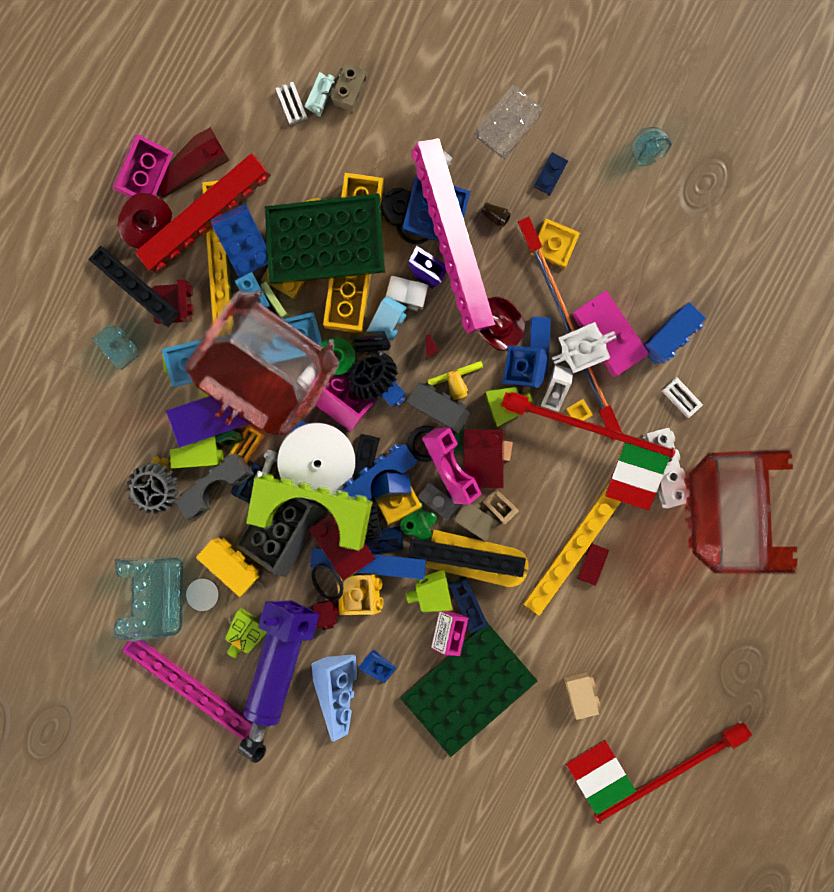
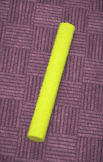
M479 361L456 370L462 376L482 369L483 364ZM447 373L427 380L428 384L434 386L448 381Z

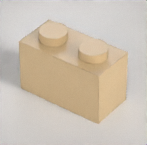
M586 672L565 677L564 680L575 719L579 720L599 715L598 708H600L598 696H594L593 689H596L593 677H590Z

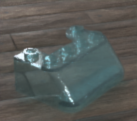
M173 557L115 559V572L117 576L132 578L131 616L121 617L116 621L114 625V638L139 641L178 634L182 628V561L179 558Z

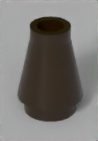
M487 202L481 211L496 225L503 227L511 216L508 209Z

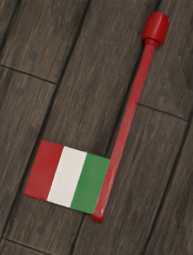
M505 392L501 407L505 408L506 411L522 416L524 412H531L624 442L605 497L650 511L669 458L675 455V448H668L531 404L527 396L514 392Z
M744 722L736 723L722 732L723 737H721V740L637 790L631 784L606 740L568 761L566 765L594 810L595 821L601 824L603 820L725 747H731L734 750L749 741L752 733Z

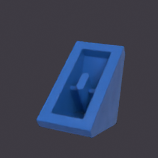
M386 473L373 479L371 482L373 499L412 493L409 474Z

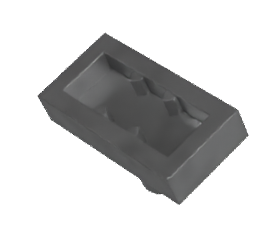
M430 482L418 496L420 500L447 521L459 507L458 504H454L453 500Z

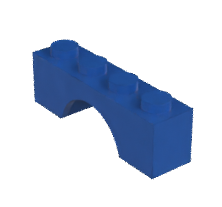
M396 443L388 449L389 454L385 457L380 455L373 461V466L370 468L366 466L358 472L359 476L356 479L350 478L343 483L344 488L341 491L348 492V496L362 495L369 500L372 498L370 491L371 482L379 472L390 469L403 474L418 462L405 444L399 445Z

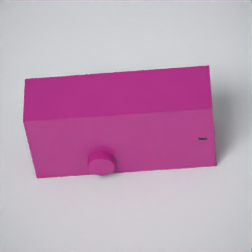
M607 290L571 314L579 329L596 322L602 335L612 331L615 332L612 336L616 335L617 339L606 343L610 358L602 361L613 378L649 355V352Z

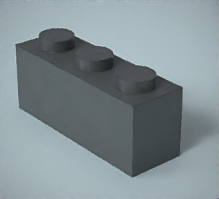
M418 382L406 402L444 426L450 427L451 430L459 433L470 415L466 410L467 406L458 400L454 403L450 400L451 397L444 392L440 394L435 392L436 388L428 383L423 385Z

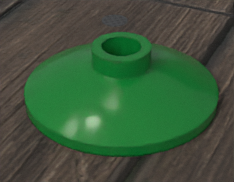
M332 337L326 339L320 345L317 352V360L325 372L332 375H342L352 368L355 362V351L347 340L340 337ZM332 355H338L339 360H333Z

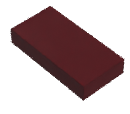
M591 543L577 579L596 586L609 550Z

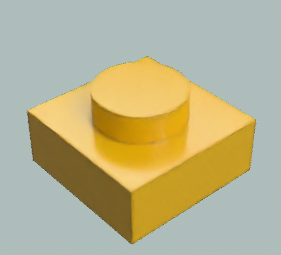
M584 399L566 408L569 416L583 421L593 415Z

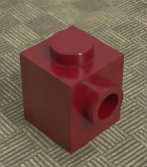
M326 600L314 603L312 605L313 611L319 614L317 628L322 627V630L334 628V625L338 622L337 619L340 618L339 609L334 606V601Z

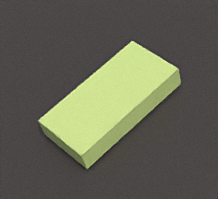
M264 282L261 284V289L277 314L283 317L282 319L288 318V314L268 283Z

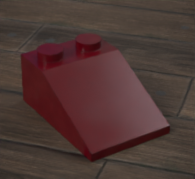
M464 430L465 473L474 477L479 488H504V430Z
M330 514L309 528L343 581L376 560L365 542L364 547L360 550L340 546V530L333 514Z

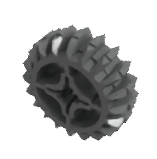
M149 462L147 465L142 464L139 468H135L133 473L129 475L130 480L126 484L130 488L126 492L131 493L128 499H134L133 506L139 505V511L145 509L146 514L150 512L153 514L163 513L166 509L171 508L172 504L177 500L175 497L178 496L179 492L175 489L179 488V485L174 484L177 478L171 477L173 471L167 472V466L161 467L160 463L153 464V462ZM144 475H151L148 481H142ZM164 495L161 502H155L158 496Z

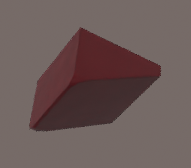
M429 334L426 335L427 360L439 351Z

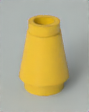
M458 370L448 372L450 396H452L453 400L466 397L468 389Z

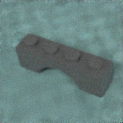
M228 455L224 458L222 464L213 467L207 476L198 479L191 489L185 490L180 494V497L175 502L187 520L196 521L210 510L209 498L216 485L227 481L233 485L240 486L254 474L241 455Z

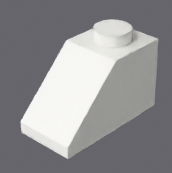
M555 365L541 402L542 407L559 412L572 383V369Z

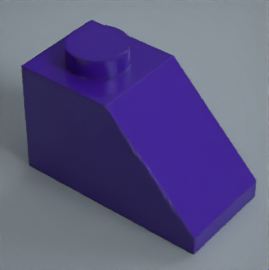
M418 246L415 247L407 262L416 279L427 284L431 289L441 283L447 272L444 263Z

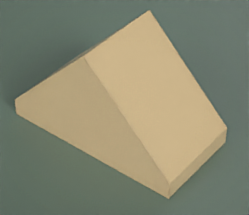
M497 489L483 501L503 524H506L519 512Z

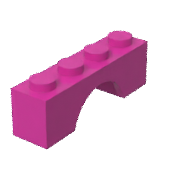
M450 427L434 428L422 438L454 504L469 505L482 493L474 477L466 474L458 466L454 458V448L458 443Z

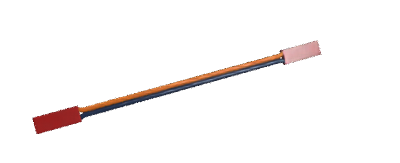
M530 216L519 220L517 223L530 253H534L567 332L571 333L575 331V328L541 252L542 244ZM591 366L585 368L584 371L600 406L598 411L605 427L622 433L611 405L606 403Z

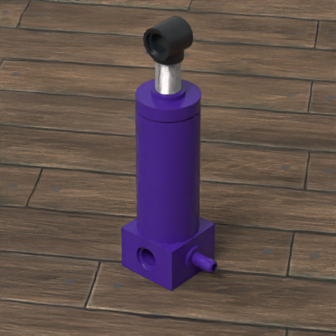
M293 600L266 601L258 628L266 631V635L243 713L253 723L250 734L241 741L238 749L241 755L254 763L262 760L266 753V746L263 744L266 726L277 725L280 721L302 641L313 639L319 618L318 613Z

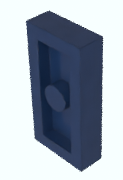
M551 152L534 184V188L550 196L568 160Z

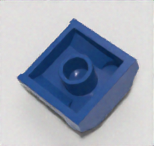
M508 346L505 370L501 383L530 388L540 387L544 380L547 364L545 350L533 347Z

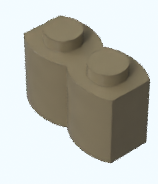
M474 501L469 505L463 504L453 520L484 541H487L499 523L495 520L497 516L488 510L484 513L479 509L481 506Z

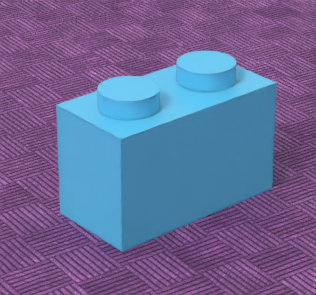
M386 296L382 300L367 332L385 331L388 340L393 341L398 333V330H396L398 324L402 325L407 316L404 314L407 307Z

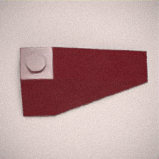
M211 127L195 135L169 163L159 186L163 197L230 161Z

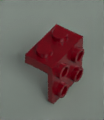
M184 279L177 280V284L152 287L155 292L181 313L173 323L193 322L194 306L191 302L193 288L189 282ZM153 316L155 323L163 324L156 317Z

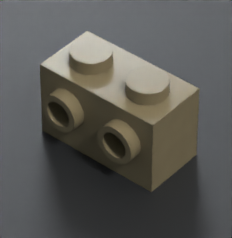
M345 62L343 69L340 68L338 72V82L336 86L333 85L330 97L333 105L354 113L368 79L367 71Z

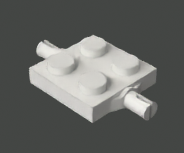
M596 322L559 337L562 353L552 357L553 360L558 359L554 361V364L556 365L566 360L574 374L609 359L610 355L607 351L606 343L617 339L616 335L612 336L615 332L612 331L602 335Z

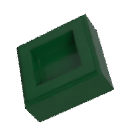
M232 430L216 435V442L227 446L244 440L242 433Z

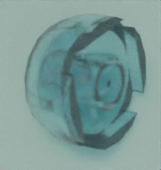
M648 127L641 129L633 139L631 150L640 166H647L655 163V158L659 156L664 157L670 150L672 143L669 136L662 129Z

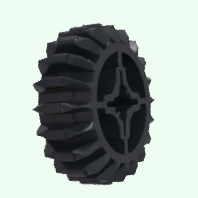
M376 350L374 353L369 352L367 356L363 355L360 360L357 359V363L352 365L353 369L348 371L349 376L347 377L351 392L358 398L369 401L370 399L376 400L377 396L382 397L384 392H388L389 387H394L392 382L397 381L396 375L398 372L393 359L383 351L378 352Z

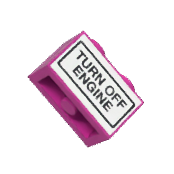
M439 611L431 648L444 655L460 656L468 618L456 612Z

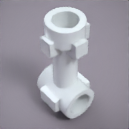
M267 449V452L263 455L266 461L262 472L257 471L255 477L262 476L263 473H270L273 461L277 462V452Z

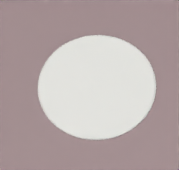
M197 579L187 588V601L195 610L207 611L214 607L218 601V589L208 579Z

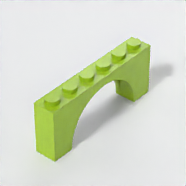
M163 356L164 373L168 374V370ZM218 377L194 382L203 398L218 393L215 389V385L218 384ZM216 436L181 448L170 449L171 469L220 465L224 459L223 450L220 449V443L216 442Z
M263 473L262 476L254 478L247 524L263 528L268 527L272 524L277 510L286 501L297 497L310 498L327 507L335 517L340 530V546L354 550H360L364 547L372 501L367 500V497L362 495L348 496V492L344 491L330 492L329 488L322 486L313 488L310 487L311 484L305 482L296 484L292 483V480L288 478L274 479V475Z

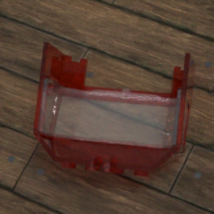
M256 290L253 293H246L245 291L236 292L186 364L185 370L198 389L222 404L215 417L219 419L226 408L232 411V414L226 419L225 423L227 425H230L235 416L238 415L262 432L286 436L312 410L339 366L338 358L335 357L333 351V341L331 339L322 348L257 302L264 290Z
M791 449L708 453L689 473V477H686V489H689L690 497L686 499L687 505H685V510L690 511L691 517L685 518V522L688 525V529H691L692 537H688L689 549H692V553L713 573H797V558H793V553L797 552V546H772L769 470L793 469V464H789L788 459H792Z

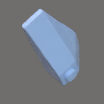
M355 655L329 656L311 663L313 683L331 741L333 742L349 732L352 712L349 707L355 692L352 691L353 681L357 679Z

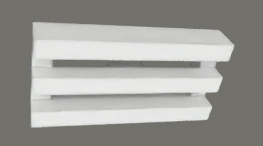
M291 82L290 85L285 84L282 88H276L289 124L293 125L306 120L307 115L294 83ZM289 90H292L294 93L297 104L302 114V116L300 117L298 116V113L290 96ZM284 92L286 93L295 119H291L286 103L282 96V93Z
M677 377L662 390L687 418H690L703 406ZM675 384H676V385L689 397V399L696 405L695 407H693V406L688 402V400L674 387ZM669 389H671L674 392V394L689 408L690 412L679 402V400L669 391Z

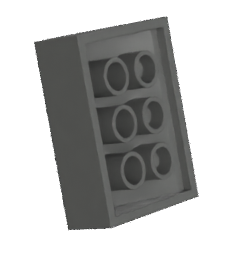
M302 497L295 498L306 505L302 510L288 506L287 502L282 504L276 513L283 514V518L286 520L284 523H280L274 515L272 524L265 528L246 524L234 546L273 574L287 577L311 535L309 528L317 524L324 512V509Z

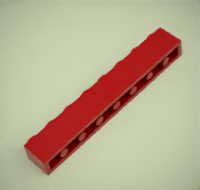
M253 153L249 154L135 253L149 271L161 272L166 268V264L169 261L175 260L181 255L180 252L191 247L195 243V239L209 232V228L212 226L211 219L237 208L240 201L249 198L253 194V190L258 186L266 184L271 174L257 156Z

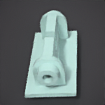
M319 72L304 106L319 117L335 84L334 76L330 74L325 76Z

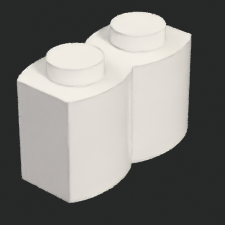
M391 276L386 296L400 304L407 305L409 310L418 311L424 307L429 287L424 283Z

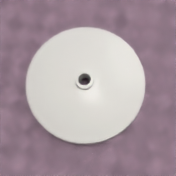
M308 423L294 429L283 440L277 458L278 471L281 478L291 479L292 483L299 484V482L311 484L310 487H327L330 492L336 493V491H341L344 488L343 483L352 478L355 469V454L348 438L337 428L325 423ZM320 460L321 464L314 466V461Z

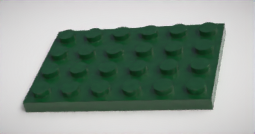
M379 193L265 206L270 284L385 273Z
M488 623V626L474 632L463 642L460 656L448 655L406 691L400 699L446 753L452 757L537 683L538 680Z

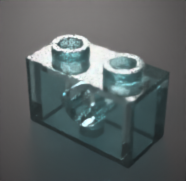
M109 324L95 335L92 340L116 368L123 370L140 356L136 352L138 348L131 340L127 341L124 335L126 334L119 326L115 327Z

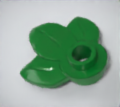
M423 508L404 517L400 523V528L407 535H414L421 540L432 537L429 527L435 523L437 515L432 512L423 511ZM408 522L413 523L414 526L412 529H408L406 527V524Z

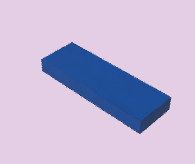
M531 317L530 347L545 350L547 356L545 375H548L551 318Z

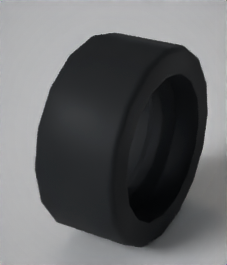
M431 426L416 428L408 438L409 451L415 459L421 462L433 460L430 455H421L417 452L414 446L415 439L422 433L431 432L434 429Z

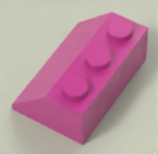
M136 134L131 140L111 189L129 198L138 193H150L156 196L173 152Z
M324 372L312 384L306 398L352 432L376 400H362L354 395L348 385V375L345 373L342 375H332Z

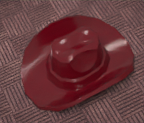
M138 193L133 195L125 203L118 217L117 227L121 238L129 246L139 249L171 222L172 211L165 201L153 194Z
M497 296L487 298L495 325L477 332L493 348L498 351H508V346H517L524 336L526 325L524 318L518 308L507 299Z

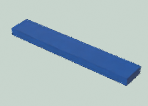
M312 548L310 567L314 568L318 564H326L335 570L321 548ZM373 554L376 560L357 572L424 580L426 560Z

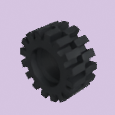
M372 502L366 539L382 536L376 502Z

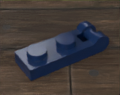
M463 576L460 578L461 580L455 583H448L462 615L468 618L467 626L470 632L473 633L488 626V623L467 578ZM465 587L466 592L459 595L458 589Z

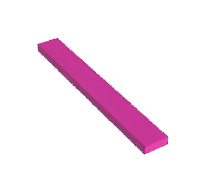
M134 634L130 638L122 652L241 740L250 734L253 722L248 720L244 714L140 637Z

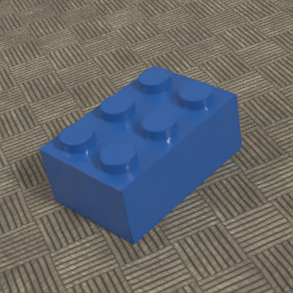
M243 204L211 219L212 227L238 277L268 264L267 245L247 204Z
M690 302L683 305L644 344L649 352L647 357L655 365L670 361L677 354L675 350L689 342L690 338L688 336H691L693 333L696 334L704 326L702 322L706 318Z

